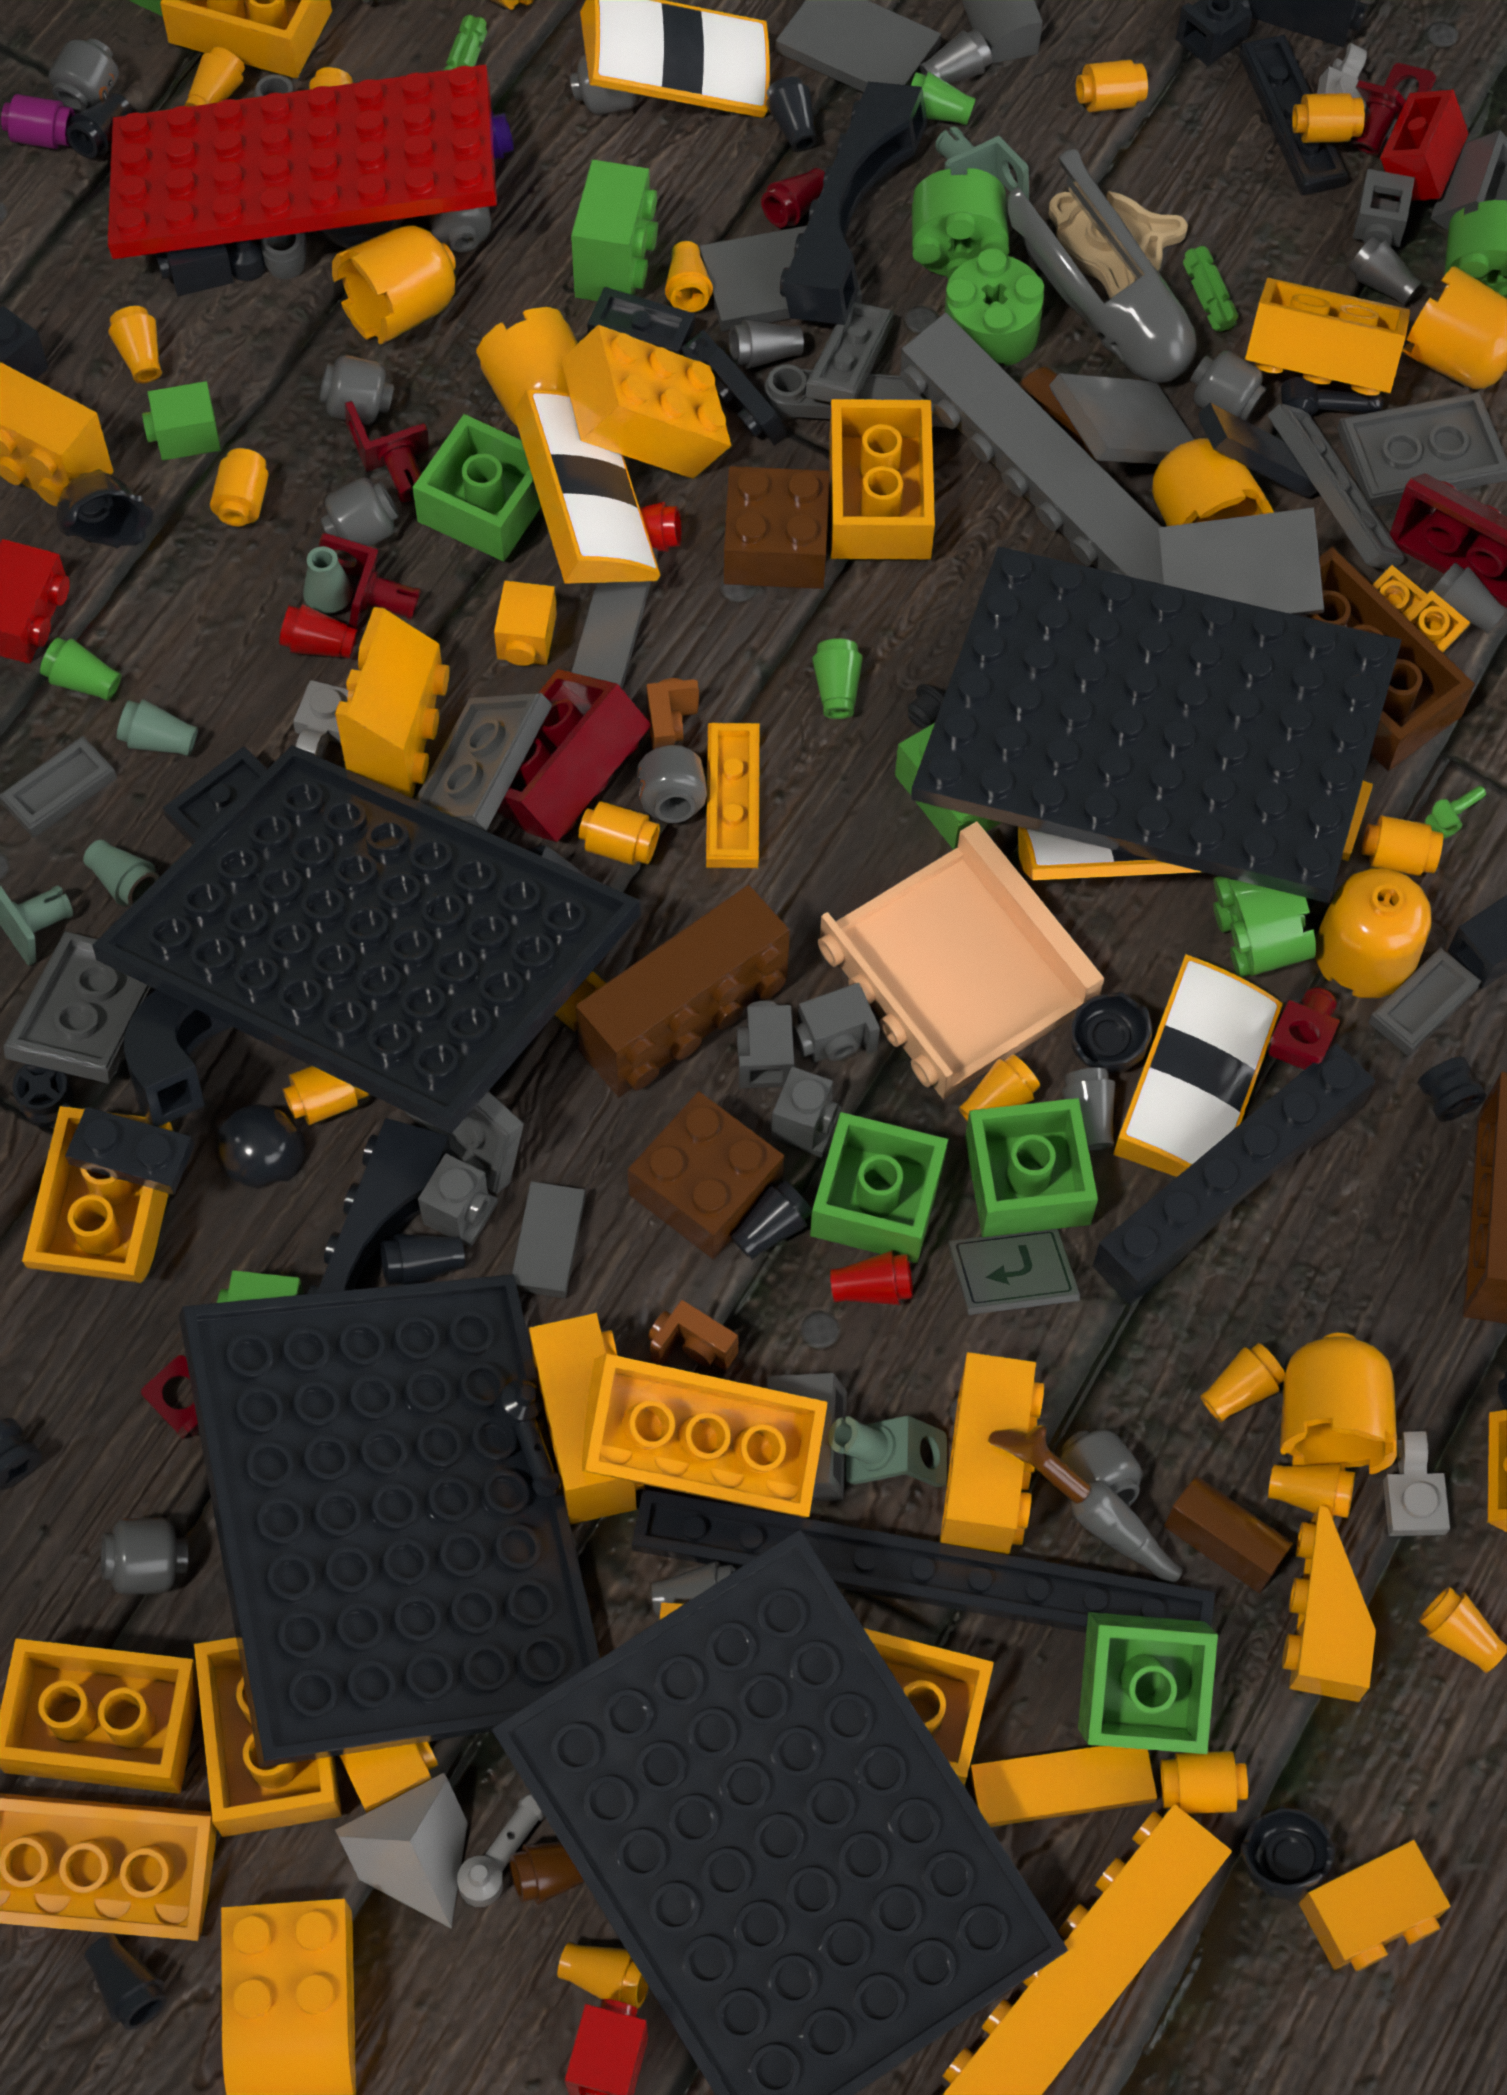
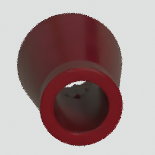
M814 168L807 173L771 183L761 198L762 210L769 222L779 228L797 225L810 211L812 201L819 199L823 189L825 172L820 168Z

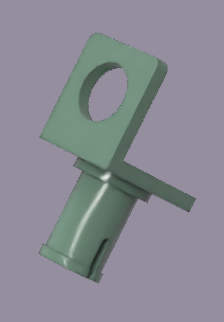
M950 127V133L956 140L946 130L938 136L935 144L936 151L947 159L945 170L951 169V175H967V168L983 170L995 176L1010 192L1018 186L1029 200L1028 165L1000 136L994 137L976 147L963 136V133L957 127ZM1008 162L1016 172L1018 183L1010 173Z
M0 885V926L28 966L36 963V946L33 933L64 918L73 916L70 901L66 894L61 895L63 894V889L58 885L19 905L11 902Z
M910 1416L866 1425L859 1423L851 1417H846V1421L843 1418H839L832 1424L828 1435L829 1445L835 1452L846 1454V1481L848 1483L856 1485L906 1474L935 1487L946 1485L947 1435L944 1431ZM923 1438L928 1441L933 1452V1463L930 1469L925 1466L920 1455V1443Z

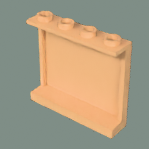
M977 821L960 831L958 847L897 885L836 922L828 912L821 916L818 946L824 958L831 966L836 967L839 965L849 977V986L859 982L869 1005L880 1017V1027L888 1041L895 1047L901 1045L912 1059L911 1066L919 1081L927 1088L933 1086L943 1100L988 1072L998 1059L1005 1061L1011 1054L1015 1055L1072 1019L1077 1007L1101 993L1104 977Z

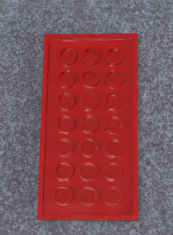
M486 64L471 67L459 66L450 70L428 73L416 72L400 77L379 80L367 79L358 83L330 87L318 86L309 90L270 93L266 96L239 100L226 99L218 103L189 107L178 106L168 110L147 113L135 112L125 116L113 117L107 244L112 259L497 205L490 80Z

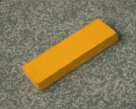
M708 723L706 868H758L760 723Z
M1098 1746L974 1764L969 1769L975 1804L990 1827L1155 1803L1157 1800L1147 1749Z

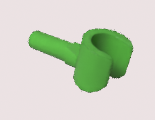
M1477 786L1452 802H1449L1448 799L1439 800L1433 806L1432 814L1428 815L1425 819V823L1431 825L1432 831L1442 832L1443 839L1454 835L1463 825L1457 815L1486 796L1485 789L1482 786Z

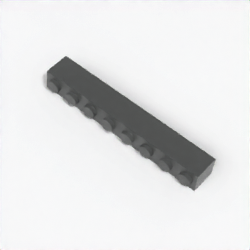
M946 312L901 349L900 375L906 386L914 394L920 395L923 393L934 404L935 413L943 424L950 429L956 427L968 439V445L975 456L984 463L990 461L1002 473L1001 477L1007 488L1018 497L1024 495L1036 507L1035 511L1041 522L1051 531L1058 529L1070 541L1072 552L1083 564L1087 566L1093 564L1100 570L1164 584L1158 530L1161 526Z

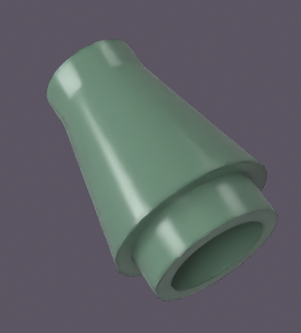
M324 546L314 548L307 556L308 566L303 588L304 600L309 607L327 616L339 614L346 609L353 597V585L340 565L337 554L333 549Z
M144 699L140 703L128 700L119 721L117 740L127 742L129 749L179 753L189 757L195 745L198 727L185 723Z
M105 840L93 842L84 854V864L95 873L120 906L128 907L134 904L160 878L156 873L155 866L151 862L116 848Z

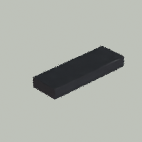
M1211 402L1198 413V419L1215 451L1238 461L1304 497L1310 498L1317 492V489L1284 441Z

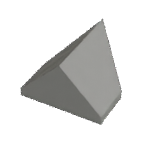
M442 1773L335 1829L360 1881L452 1929L458 1890L457 1876L462 1863L468 1822L445 1773Z

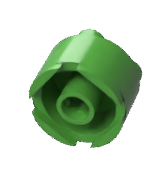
M967 168V175H951V169H946L929 175L917 185L914 190L912 203V255L923 267L936 274L947 276L949 280L953 272L960 265L972 258L978 257L986 249H998L1008 256V203L1005 188L995 176L983 170Z
M1507 200L1479 202L1478 211L1464 215L1465 208L1461 209L1453 215L1449 222L1445 274L1451 267L1456 266L1507 298Z
M986 249L978 257L972 258L960 265L951 275L946 287L945 312L997 364L1004 363V366L1016 364L1025 359L1038 342L1044 284L1042 279L1022 261L1006 256L1001 250Z
M1221 876L1213 879L1218 901L1213 903L1214 914L1220 931L1222 933L1231 931L1235 946L1230 947V955L1237 976H1254L1315 957L1316 941L1314 929L1303 932L1305 927L1304 914L1310 913L1305 897Z

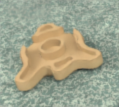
M1108 191L1107 200L1158 271L1161 268L1163 248L1180 243L1185 239L1188 227L1186 220L1178 215L1152 213L1141 207L1134 200L1122 194ZM1061 192L1056 194L1050 201L1049 217L1055 225L1058 241L1081 273L1097 278L1102 282L1111 299L1135 282L1134 276L1096 229L1071 193Z

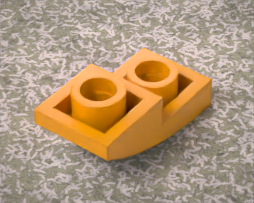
M1393 565L1372 585L1442 653L1470 625V622L1434 591L1431 590L1426 594Z

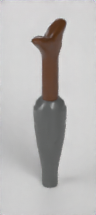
M1038 1425L1028 1433L1007 1429L995 1430L989 1435L988 1442L991 1445L1009 1452L1021 1461L1031 1464L1071 1500L1072 1514L1077 1521L1105 1544L1133 1561L1140 1563L1164 1583L1174 1584L1180 1578L1182 1568L1162 1550L1138 1516L1112 1489L1100 1482L1086 1483L1049 1450L1046 1444L1047 1429L1045 1426Z

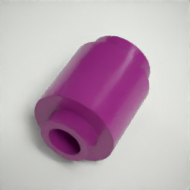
M15 94L11 103L5 102L3 105L1 127L3 131L8 132L11 142L58 149L59 145L70 146L66 130L69 127L71 117L75 113L73 108L64 107L62 101Z

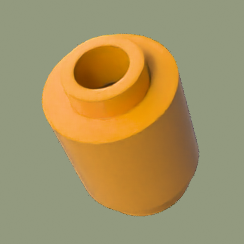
M1130 59L1086 64L1082 75H1078L1076 78L1077 100L1080 104H1085L1088 112L1133 108L1137 102H1143L1147 98L1148 77L1146 69L1142 63L1134 64Z
M1350 93L1304 94L1301 104H1294L1293 133H1300L1303 143L1349 142L1351 137H1360L1363 133L1365 118L1363 99L1361 97L1352 98Z
M244 448L232 449L219 464L210 508L227 525L244 526L245 524L255 522L259 518L269 477L266 461L259 453Z
M600 801L595 810L587 808L578 836L579 839L585 840L586 852L633 866L637 861L649 864L658 842L660 824L649 821V815Z
M1381 815L1376 825L1368 824L1362 843V854L1370 856V867L1391 869L1415 876H1421L1422 872L1434 874L1441 856L1443 833L1432 831V827L1429 824Z
M313 1066L290 1074L291 1086L283 1089L286 1102L294 1119L304 1116L308 1125L357 1107V1100L369 1096L367 1092Z
M1233 1751L1207 1752V1754L1175 1753V1759H1161L1163 1808H1171L1175 1803L1187 1814L1237 1812V1800H1248L1246 1763H1235Z

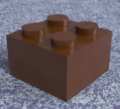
M729 466L724 543V584L824 589L830 471Z
M698 1091L628 1168L629 1195L714 1260L732 1240L730 1235L740 1227L770 1185L775 1188L783 1181L784 1155Z

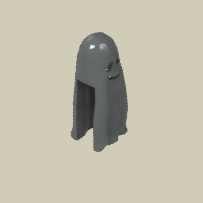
M1068 149L1058 159L1061 167L1068 175L1066 183L1069 192L1136 281L1113 296L1106 303H1103L1018 186L1007 197L1011 225L1020 233V238L1026 246L1029 257L1066 304L1084 319L1108 351L1115 354L1125 367L1137 377L1153 383L1170 382L1186 372L1192 364L1197 352L1196 332L1184 308L1090 176L1081 160L1078 149Z

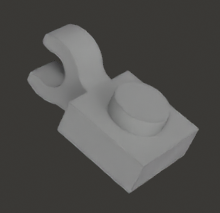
M1349 43L1344 60L1342 61L1337 58L1333 66H1329L1320 76L1317 94L1350 93L1352 98L1361 97L1363 99L1355 87L1358 82V75L1366 60V50ZM1363 99L1364 112H1365V111H1366V102H1365V100Z
M312 680L309 681L293 721L295 733L300 734L296 747L324 759L329 741L341 744L335 712L339 701L347 702V689Z
M1426 1431L1402 1432V1440H1397L1399 1474H1387L1383 1479L1388 1536L1446 1535L1450 1530L1444 1473L1427 1474L1428 1442Z

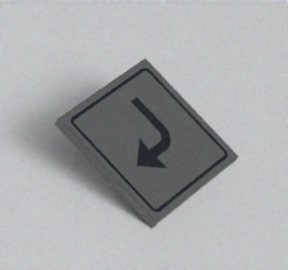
M1058 1229L948 1241L968 1315L1080 1301V1293Z

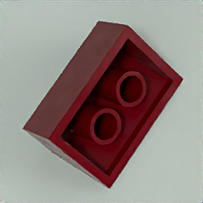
M1426 473L1410 478L1405 486L1390 531V536L1398 548L1443 574L1455 562L1463 569L1469 566L1499 604L1507 608V517L1496 508L1484 505L1458 491L1450 483L1439 481Z
M560 669L556 670L538 692L542 693L552 706L497 810L528 834L558 842L563 835L567 834L575 826L577 817L593 797L605 789L610 776L623 760L637 749L640 739L652 726L617 683Z

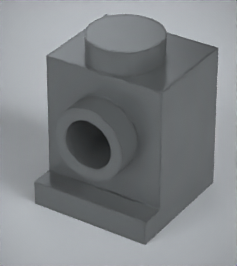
M1367 169L1358 202L1353 238L1361 239L1366 244L1369 239L1374 237L1380 243L1386 240L1389 245L1400 247L1408 219L1415 177ZM1373 192L1399 196V199L1396 201L1372 195Z
M858 982L799 1003L798 1025L793 1026L792 1031L800 1054L803 1057L810 1055L813 1063L827 1058L832 1061L844 1059L852 1055L860 1046H864L867 1054L877 1051L880 1027Z
M758 1001L747 1006V1026L737 1027L739 1089L784 1087L792 1066L794 1067L791 1005H778L771 1001Z
M792 1066L772 1113L771 1140L822 1158L841 1112L839 1104L832 1102L833 1081Z
M445 1154L419 1196L418 1202L424 1225L448 1237L460 1236L462 1244L472 1248L497 1206L498 1198L488 1194L485 1172Z

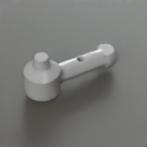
M531 1793L526 1794L519 1800V1808L486 1854L469 1858L461 1865L458 1871L457 1884L461 1897L467 1904L474 1907H486L493 1904L500 1897L503 1890L502 1871L510 1861V1855L516 1853L536 1823L545 1818Z

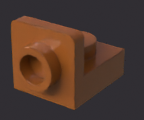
M668 678L658 683L646 685L647 720L652 725L649 728L652 750L661 746L675 745L676 741H683L682 716L698 713L699 686L697 680Z
M684 1300L679 1302L672 1314L664 1311L657 1318L648 1334V1340L652 1341L650 1344L651 1361L661 1366L679 1341L683 1343L682 1349L689 1357L707 1367L714 1363L726 1371L738 1355V1335Z

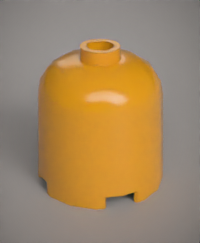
M404 226L336 254L332 261V277L334 282L340 279L343 281L348 299L342 301L341 305L353 326L365 339L368 340L376 336L378 337V343L383 344L439 314L448 306L455 293L454 270L456 262L450 248L446 244L440 243L429 231L422 227Z
M1453 266L1441 280L1447 286L1438 302L1432 298L1428 299L1406 340L1410 343L1403 348L1402 353L1472 389L1486 388L1495 384L1507 372V298L1463 270Z
M540 307L525 310L523 315L526 320L516 323L508 329L505 328L503 322L497 324L483 337L476 349L480 359L481 370L506 414L516 426L513 413L526 389L569 393L561 359L578 343L569 324L564 320L558 309Z
M1198 438L1177 446L1160 462L1154 473L1152 493L1167 526L1274 513L1267 498L1247 467L1215 451L1208 438Z
M1370 868L1353 874L1336 890L1315 937V960L1323 976L1328 981L1334 979L1341 986L1352 989V995L1358 998H1382L1393 994L1415 973L1431 929V908L1423 889L1407 875L1391 869Z
M1331 1333L1324 1336L1323 1339L1307 1343L1293 1354L1284 1376L1280 1452L1283 1455L1289 1453L1292 1456V1466L1341 1464V1470L1345 1471V1468L1369 1465V1474H1376L1393 1464L1397 1457L1394 1378L1388 1359L1373 1345L1357 1340L1354 1336L1346 1333Z

